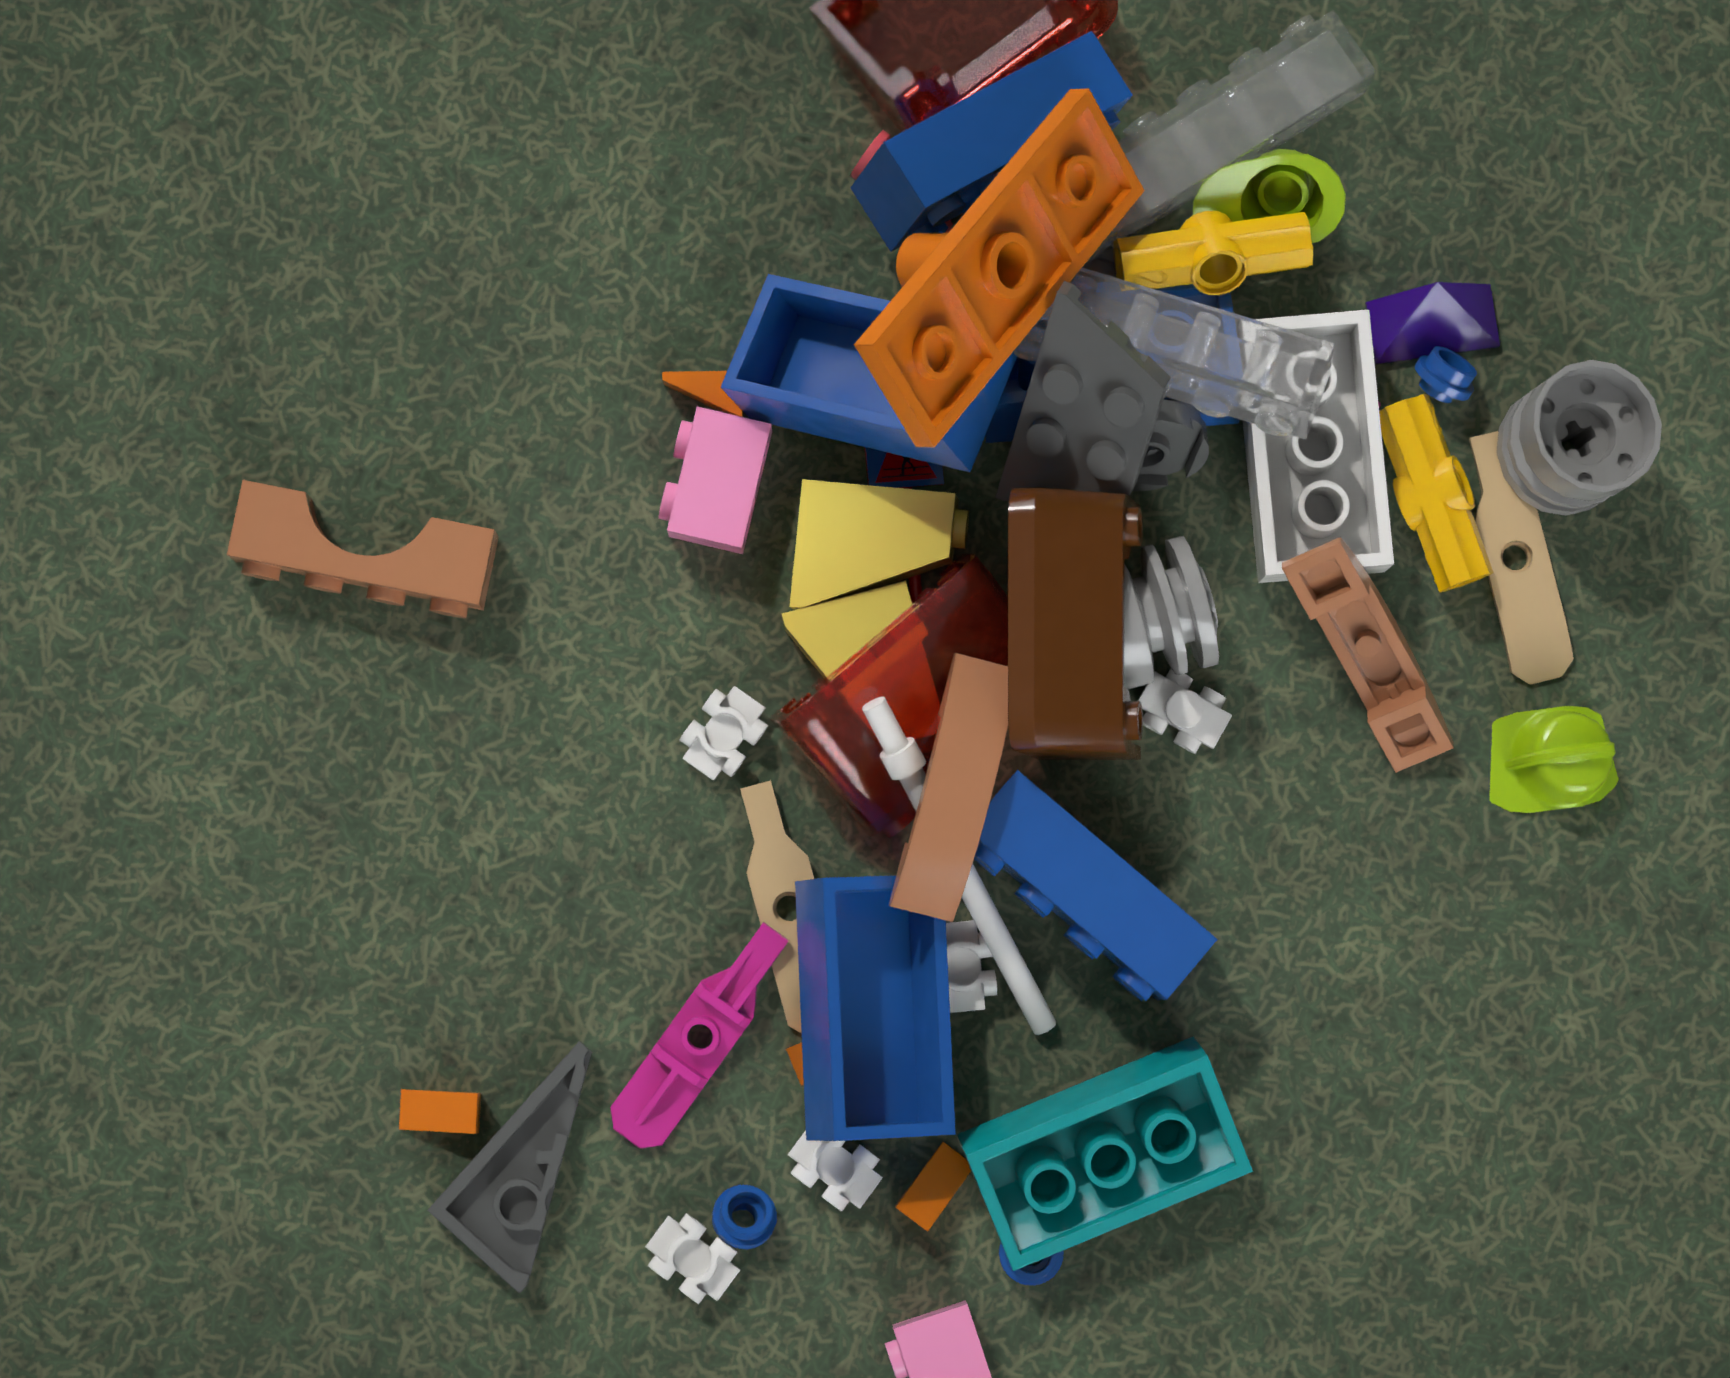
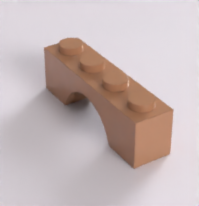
M242 480L227 556L236 562L243 563L241 574L279 581L281 571L306 575L303 586L341 594L343 583L367 587L366 598L373 601L404 606L405 597L408 595L431 600L429 611L466 618L468 608L484 610L499 536L494 529L431 517L419 535L406 546L384 555H357L342 550L327 539L317 521L313 499L306 492Z

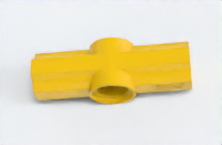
M1203 211L1188 218L1179 230L1116 238L1113 241V258L1117 283L1121 294L1193 284L1199 292L1204 294L1222 295L1239 287L1246 276L1307 268L1313 265V244L1310 224L1305 212L1232 222L1222 212Z
M1422 394L1404 399L1380 410L1381 434L1397 476L1393 479L1396 500L1408 526L1413 531L1417 530L1425 552L1426 561L1431 569L1438 591L1446 592L1493 574V569L1471 509L1475 507L1470 483L1457 457L1450 455L1429 395Z

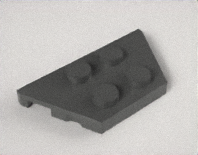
M1066 281L1060 286L1054 300L995 498L1002 501H1009L1012 488H1051L1130 495L1137 483L1171 378L1151 357L1138 352L1133 347L1130 338L1112 320L1106 325L1098 320L1078 301L1082 292L1074 284Z

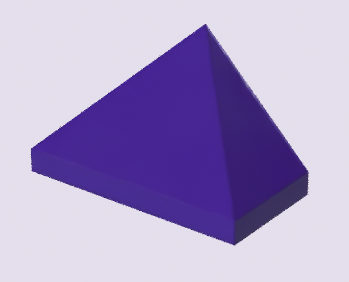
M1435 282L1365 303L1366 310H1369L1375 365L1419 359L1423 355L1429 356L1435 346L1447 348L1455 353L1500 347L1490 284Z

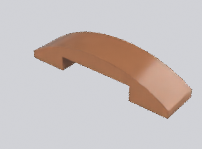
M1341 537L1282 562V570L1310 620L1317 619L1367 709L1368 724L1395 773L1453 749V740L1440 709L1402 631L1370 576Z
M954 653L938 714L941 719L909 842L904 844L889 902L891 907L950 922L954 921L972 867L1008 729V666Z

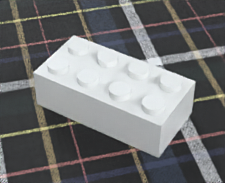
M1369 310L1241 320L1236 329L1243 378L1241 410L1258 583L1288 581L1282 570V562L1339 537L1349 546L1368 574L1385 572L1394 565Z

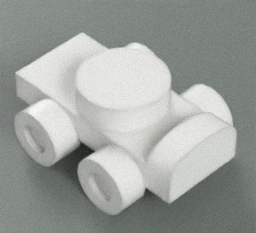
M1170 669L1167 676L1164 677L1154 671V682L1146 685L1138 699L1142 704V709L1146 711L1143 716V725L1160 735H1163L1168 724L1179 730L1173 742L1193 754H1196L1201 743L1214 749L1232 717L1231 714L1221 709L1226 698L1204 686L1200 695L1188 690L1193 679L1186 674L1176 675Z
M736 686L731 689L727 696L718 689H715L702 707L703 711L712 716L709 722L704 727L693 720L679 740L689 747V750L682 759L713 781L721 770L732 777L746 758L745 755L736 749L743 740L754 746L768 727L766 723L759 719L766 708Z
M974 920L946 923L950 1013L985 1010L984 997L997 995L995 970L981 971L980 958L993 956L981 933L977 932Z
M805 1130L788 1153V1156L798 1162L791 1171V1174L809 1188H812L818 1178L829 1185L822 1194V1197L840 1211L844 1210L849 1201L858 1208H861L883 1178L873 1170L880 1159L860 1144L851 1154L842 1147L845 1141H806Z
M686 1213L679 1223L668 1215L645 1246L655 1254L648 1266L667 1281L675 1271H678L686 1278L678 1289L694 1302L699 1304L706 1294L718 1301L741 1270L731 1263L737 1251L719 1237H716L710 1246L701 1240L700 1237L707 1228Z

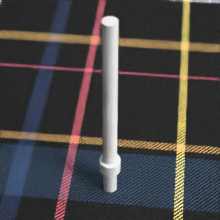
M884 696L877 697L866 703L862 707V711L883 748L879 757L892 780H900L915 811H917L926 777L922 768L926 764V760L913 737L906 738ZM972 863L962 899L1035 1035L1046 1033L1057 1022Z

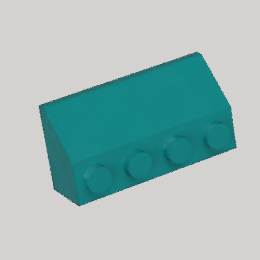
M1194 1036L956 1134L1013 1271L1253 1172L1208 1055Z

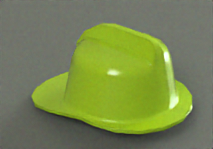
M1276 149L1263 153L1258 158L1236 162L1216 170L1201 184L1193 200L1192 216L1203 211H1219L1226 214L1232 222L1305 212L1310 224L1312 243H1316L1336 229L1344 214L1346 193L1339 175L1326 162L1296 150Z
M1562 706L1516 712L1496 719L1492 723L1489 801L1509 812L1536 813L1582 807L1602 800L1615 788L1619 780L1613 760L1616 754L1615 744L1610 741L1609 735L1605 730L1602 715L1588 707Z

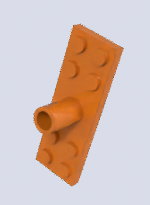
M1089 88L1070 89L949 233H914L908 236L899 248L896 259V272L902 288L855 342L854 346L915 447L935 448L1052 305L1064 281L1070 283L1145 191Z

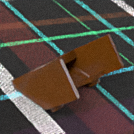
M1012 488L1008 508V730L1012 749L1035 759L1141 760V747L1132 743V740H1141L1142 704L1140 701H1131L1129 690L1124 687V559L1129 558L1131 546H1141L1143 521L1141 506L1127 494L1051 488Z

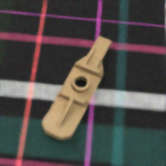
M1498 431L1471 437L1469 442L1481 489V498L1474 520L1494 572L1488 575V580L1504 639L1510 672L1530 685L1560 678L1574 658L1538 510L1520 499L1503 477L1496 453ZM1516 546L1525 552L1526 564L1522 569L1511 570L1506 567L1503 562V553L1506 548Z
M770 780L740 789L754 838L747 877L760 925L765 922L790 940L772 964V969L787 1024L801 1033L797 919L786 921L780 918L777 913V904L785 896L796 897L795 881L814 879L808 855L785 834Z

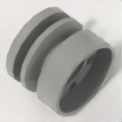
M1587 360L1565 366L1510 406L1499 426L1496 453L1503 477L1520 499L1541 512L1567 516L1594 508L1610 496H1614L1629 487L1647 473L1660 450L1662 423L1655 399L1638 377L1617 364ZM1570 439L1575 449L1566 451L1561 442Z
M1184 536L1165 540L1168 566L1166 570L1163 568L1155 547L1151 544L1141 547V577L1132 579L1124 563V687L1127 689L1154 682L1153 652L1160 650L1163 651L1169 666L1176 675L1188 673L1186 643H1189L1193 656L1200 668L1219 664L1217 643L1218 619L1213 596L1202 567L1196 562Z

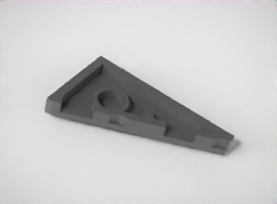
M581 1041L571 1049L427 1210L519 1294L529 1283L592 1051Z

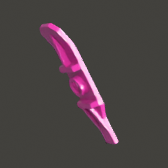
M763 922L731 967L701 980L611 1105L613 1130L639 1149L663 1145L755 1016L757 986L790 940ZM702 1024L711 1030L713 1039L708 1047L697 1048L690 1042L689 1031L694 1025Z

